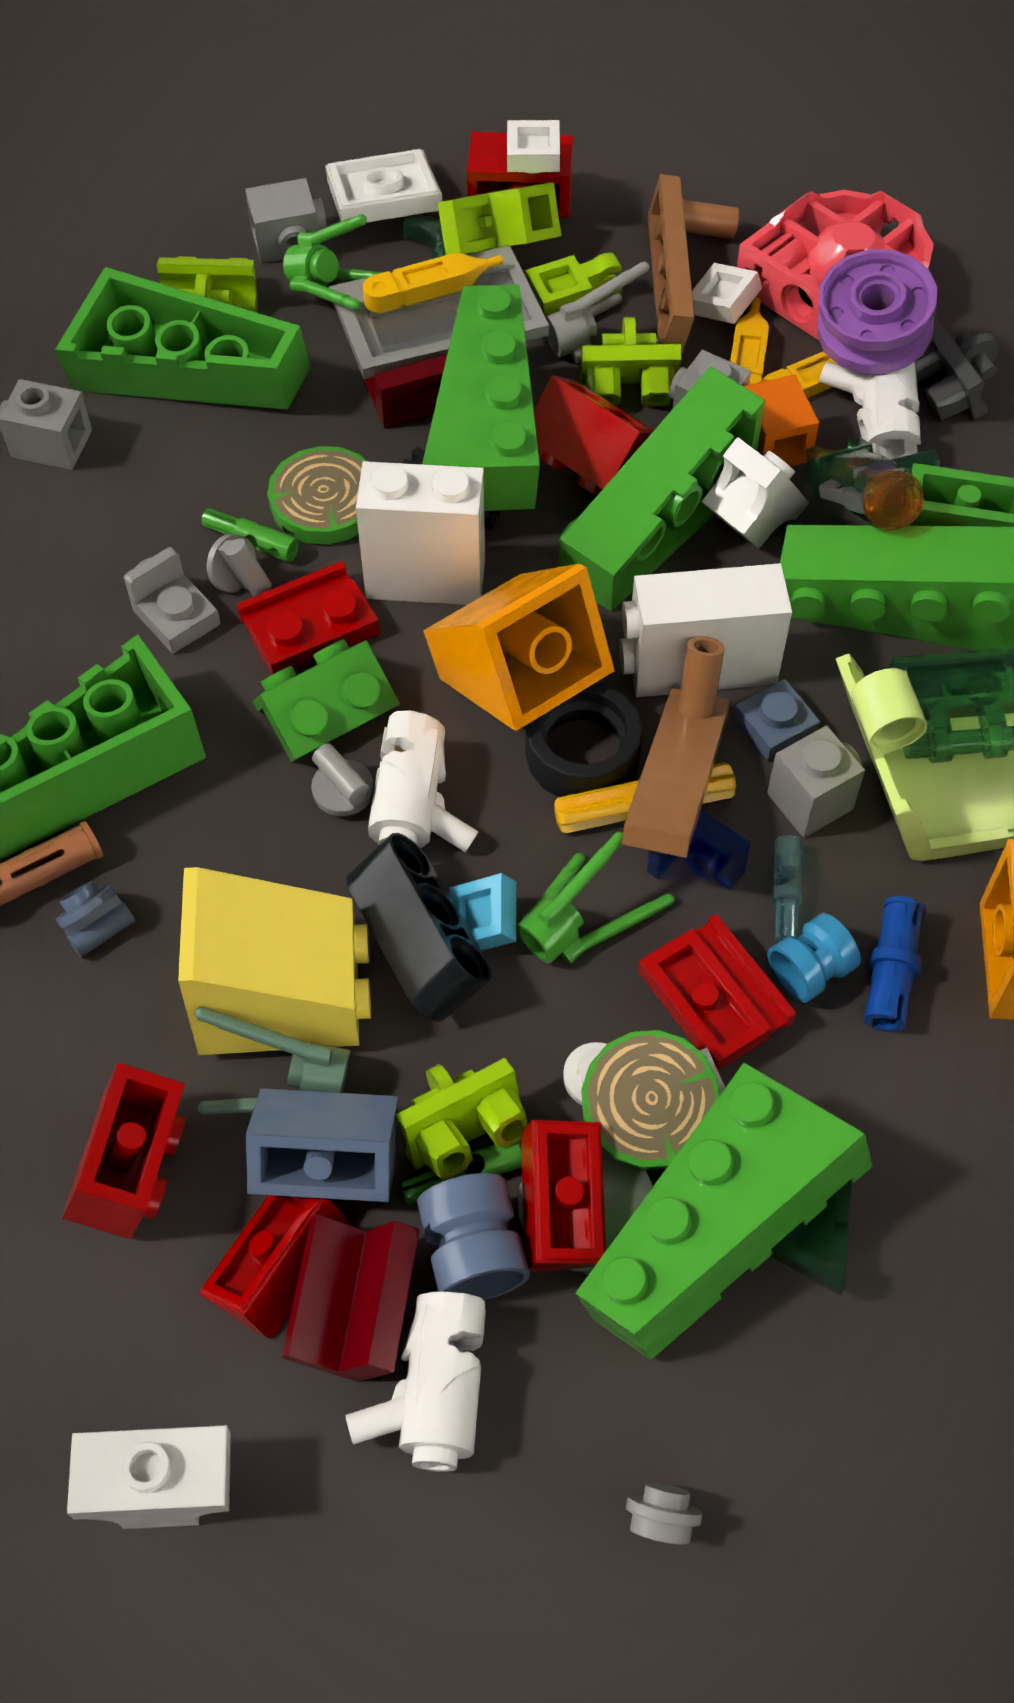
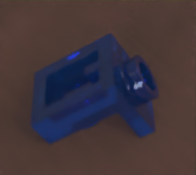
M701 809L688 855L684 860L687 866L699 877L705 880L714 879L731 890L745 874L751 842ZM649 850L647 872L656 879H659L678 856Z

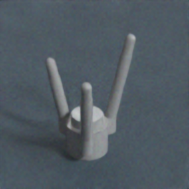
M641 262L582 298L561 306L560 311L545 316L549 324V336L546 337L555 356L559 358L571 353L576 364L581 362L582 346H596L590 344V340L597 338L598 335L594 316L620 304L623 300L621 294L609 295L649 270V264Z

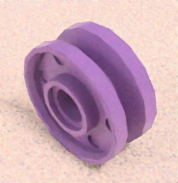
M868 249L848 255L831 267L820 284L817 337L825 354L839 366L860 374H887L906 368L921 357L933 337L934 316L937 306V285L930 270L913 256L891 249Z

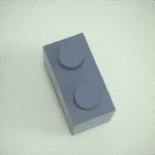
M260 1088L246 1131L247 1194L389 1202L398 1155V1122L396 1119V1114H398V1096Z

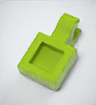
M614 253L601 254L593 260L580 265L575 256L572 255L525 270V277L544 316L560 311L561 306L582 298L615 278L614 273L622 271V266ZM620 288L619 290H617L609 296H612L616 293L621 294L622 288Z

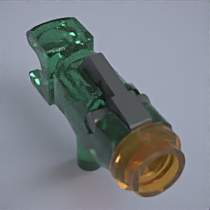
M860 437L847 439V446L840 449L829 450L822 447L807 449V469L812 492L823 500L826 499L844 505L845 509L857 515L859 520H865L875 528L879 527L884 530H898L913 523L922 511V486L918 479L910 474L913 463L940 467L939 457L934 449L889 459L883 455L873 453V445Z

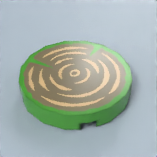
M317 446L298 451L282 461L270 477L267 492L269 507L275 524L283 531L284 527L288 531L293 532L295 538L307 544L331 545L357 536L359 533L356 503L362 462L366 460L360 454L342 447Z
M660 1030L630 1032L608 1043L589 1064L581 1089L583 1119L585 1122H601L602 1150L616 1161L641 1171L666 1169L719 1097L718 1079L706 1056L685 1038Z

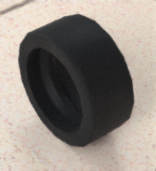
M594 683L526 726L525 755L531 775L544 790L557 797L630 782L638 770L643 726L638 710L623 693L605 684ZM588 720L598 722L612 729L619 737L620 745L616 754L602 762L580 764L569 762L555 755L548 746V735L553 729L565 722Z

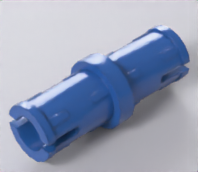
M892 896L885 899L880 938L877 947L871 950L868 967L872 971V977L863 1021L866 1025L873 1024V1029L901 1032L907 1026L908 1004L913 980L921 974L923 961L918 955L921 929L927 908L922 902L917 904V899Z

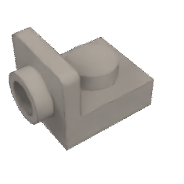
M172 547L166 548L153 557L144 559L134 569L125 574L124 581L133 612L172 654H175L221 625L218 610L184 575L180 556Z

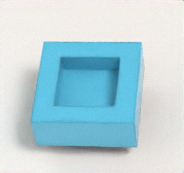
M503 873L449 888L450 898L481 951L516 942L517 881Z

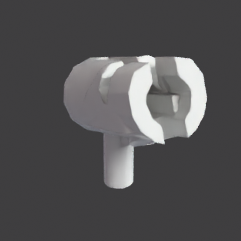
M827 361L821 372L819 382L852 393L855 402L862 405V408L857 412V422L864 443L866 459L873 465L881 468L900 469L912 465L918 457L917 444H921L920 422L917 415L920 404L918 400L915 361L906 368L887 374H860Z
M407 710L396 711L389 716L388 727H384L380 755L382 761L376 772L368 825L369 837L380 845L390 834L400 833L422 848L429 843L432 831L466 853L479 831L445 810L444 798L441 793L437 792L438 783H443L446 777L444 753L445 728L437 719L427 714Z
M429 1292L416 1297L415 1314L401 1360L408 1361L407 1378L401 1380L396 1385L390 1401L345 1415L353 1445L401 1430L399 1448L413 1455L412 1465L419 1469L437 1472L455 1471L458 1459L470 1458L474 1454L481 1363L474 1354L463 1351L476 1350L483 1344L486 1309L485 1301L481 1297L456 1292Z

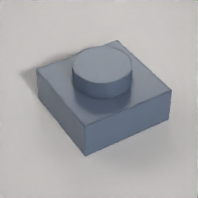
M786 679L736 704L733 717L767 761L775 758L777 752L819 730L820 720Z

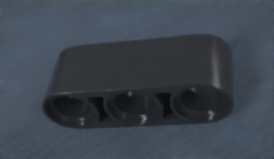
M400 833L390 834L348 874L346 883L412 1005L428 1019L441 1022L491 979V969L425 853L407 836Z

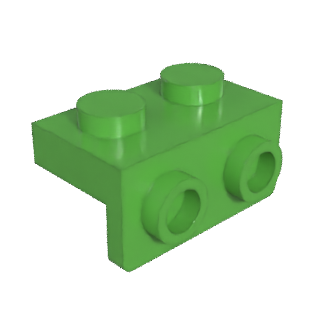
M342 639L313 655L318 665L298 675L291 665L260 682L265 692L257 696L252 703L257 712L264 710L291 762L400 705L367 640L349 648L346 640Z

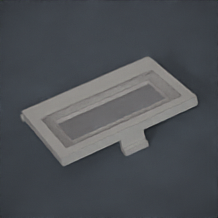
M511 246L468 254V256L486 259L498 255L502 256L503 264L488 268L472 286L519 284L526 341L549 336V324ZM367 278L329 286L330 289L349 295L361 303L359 310H352L335 303L333 304L363 379L373 378L378 373L448 354L462 291L410 306L403 305L402 308L389 312L375 313L368 310L364 305L362 285Z

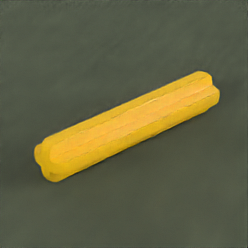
M729 763L714 764L703 804L732 798L735 795L736 780ZM639 780L558 797L555 800L554 813L560 831L571 833L625 821Z

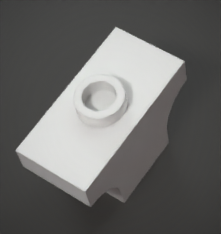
M737 437L723 455L724 467L719 479L701 502L719 519L760 549L768 537L782 523L788 520H796L807 507L809 501L790 481L795 471L787 463L769 450L762 456Z
M226 1425L72 1433L67 1514L73 1520H104L117 1523L123 1529L195 1526L199 1525V1516L229 1512L231 1432Z

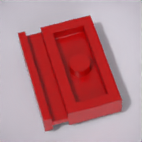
M343 561L236 604L239 619L242 624H245L252 642L271 675L291 665L296 670L315 662L313 657L315 653L342 639H345L348 646L351 647L380 634L377 616L354 579H350Z
M717 914L710 917L708 923L699 929H690L639 960L638 973L695 1047L698 1050L708 1048L718 1071L767 1041L772 1033L782 1027L786 1029L794 1022L796 1011Z

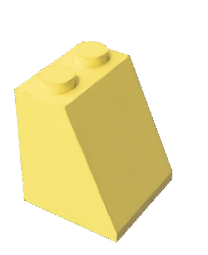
M200 867L184 868L178 982L198 1055L279 1051L277 1048L198 1020L195 1017V1011L200 1007L236 1017L309 1044L314 1042L333 1047L359 1046V1019H371V995L369 978L358 979V964L370 963L368 924L355 923L352 898Z

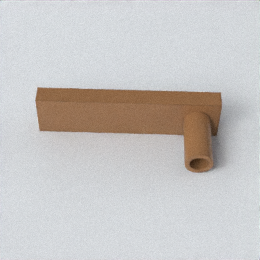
M660 174L648 213L659 344H681L682 356L695 318L686 233L733 239L738 227L739 209L733 206L682 199L680 177Z
M699 636L690 639L687 643L681 689L671 688L624 823L621 845L687 858L727 723L731 699L717 697L725 647L722 642L715 638Z

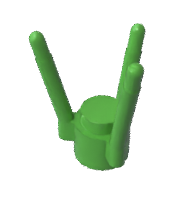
M364 214L348 218L313 233L301 232L298 234V244L290 246L283 259L284 275L290 283L291 291L307 292L352 310L360 309L361 303L359 300L325 286L334 279L354 281L368 278L381 272L339 268L336 255L320 243L365 225L367 217Z
M623 832L615 833L578 873L577 871L585 862V856L582 853H576L538 902L521 917V921L516 925V932L524 945L541 961L550 964L560 955L568 964H572L587 949L654 916L674 903V896L672 894H665L579 937L578 929L584 925V921L571 902L622 846Z

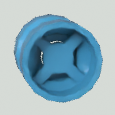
M821 913L804 924L802 934L797 938L789 936L783 938L770 947L767 952L769 965L780 985L789 995L802 1003L809 1002L822 993L827 980L832 977L838 979L845 977L858 968L861 962L859 949L849 931L839 920L827 913Z

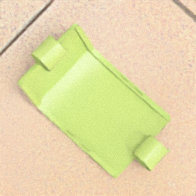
M850 654L836 658L851 708L909 857L916 861H926L1005 848L1008 839H1014V671L939 687L914 690L906 670L890 668L864 676L863 671Z

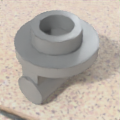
M226 534L220 537L211 547L206 566L209 580L214 587L228 593H235L244 588L249 590L252 596L270 590L272 584L258 563L255 549L247 538L236 534Z
M329 743L319 747L312 756V761L319 768L311 784L315 803L321 810L334 816H349L360 812L370 803L374 793L373 778L370 771L357 761L344 759Z

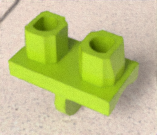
M177 256V258L159 257L157 272L161 284L258 313L254 260H248V258L202 259L186 256Z
M623 317L622 333L602 334V345L582 346L580 383L586 384L588 389L613 405L620 404V384L640 383L641 404L647 407L667 406L670 404L671 399L669 398V389L681 364V344H657L656 333H636L635 317Z
M505 1058L476 1073L470 1069L453 1079L442 1065L437 1064L426 1071V1078L431 1090L411 1100L413 1106L396 1114L398 1125L406 1143L405 1152L414 1168L417 1170L427 1165L444 1181L465 1171L473 1161L468 1142L487 1133L497 1147L507 1148L521 1140V1133L528 1125L520 1100L515 1070Z

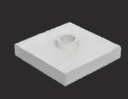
M409 150L325 165L328 185L340 221L360 214H364L367 217L368 223L439 211L437 202L442 201V193L424 150Z

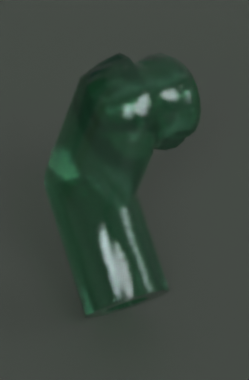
M420 214L405 217L402 228L403 238L434 245L431 253L433 259L446 255L440 219Z

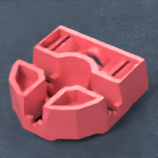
M839 190L823 194L810 191L773 217L767 225L740 244L737 267L758 272L762 289L756 297L761 299L763 305L819 340L817 331L820 284L831 267L848 255L868 249H891L913 256L929 269L934 243L923 226L921 215L882 191L873 194L849 190ZM894 218L899 221L898 227L885 237H882L880 233L884 222L890 224L894 221ZM799 287L804 290L806 297L812 301L813 307L808 306L803 301L799 293Z

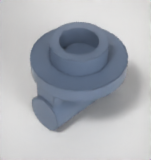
M93 881L82 885L60 900L59 903L65 911L55 919L60 928L66 933L70 945L81 958L135 922L133 914L126 904L119 899L111 884L98 889Z

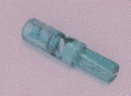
M782 835L775 839L773 904L776 906L775 941L777 942L788 936L792 938L798 937V907L802 904L803 840L795 835Z

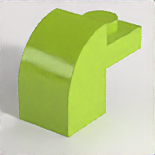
M554 182L437 202L446 255L453 253L469 254L497 247L527 244L561 237Z

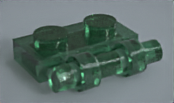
M1013 648L892 658L888 669L906 670L927 721L926 733L914 743L903 747L906 759L928 758L930 763L951 762L954 755L982 753L984 758L990 759L1006 757L1009 751L1014 750V726H1007L1005 714L1014 713ZM978 716L979 729L952 731L950 718Z

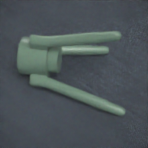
M205 1007L196 1009L195 1017L200 1021L293 1054L287 1086L297 1087L299 1091L343 1093L351 1050L314 1042L309 1044ZM258 1097L202 1101L198 1105V1111L203 1115L253 1113Z

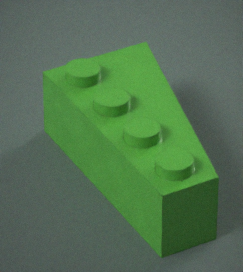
M108 267L103 269L55 348V352L72 390L287 410L311 368L299 325Z
M519 284L463 286L422 465L483 468L484 511L535 509L540 462Z
M710 366L583 513L565 527L558 540L559 567L579 563L587 567L596 602L612 612L633 592L634 576L652 574L714 515L701 501L719 479L724 467L723 455L737 437L757 451L765 399Z
M787 525L780 563L791 605V618L1014 657V527Z
M138 634L121 646L123 655L105 669L96 664L79 676L80 687L57 704L53 705L50 701L46 700L28 713L30 719L27 725L11 737L0 734V861L206 758L192 709Z
M743 1063L575 1294L595 1322L643 1356L652 1360L722 1299L720 1293L748 1269L753 1272L773 1254L771 1249L801 1222L806 1225L827 1207L826 1201L848 1181L851 1180L855 1183L873 1167L865 1133L748 1064Z

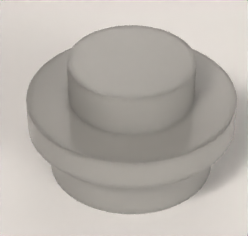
M647 1482L645 1484L644 1494H629L626 1502V1509L632 1513L630 1531L651 1540L670 1544H689L692 1528L701 1525L703 1511L689 1504L691 1495L689 1491L655 1482Z

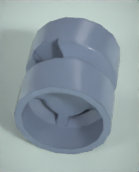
M492 1173L468 1174L451 1178L432 1186L417 1199L426 1243L439 1247L431 1256V1264L438 1292L466 1293L487 1300L513 1291L530 1278V1271L521 1237L516 1232L507 1230L509 1227L507 1222L514 1216V1211L505 1178L499 1174Z

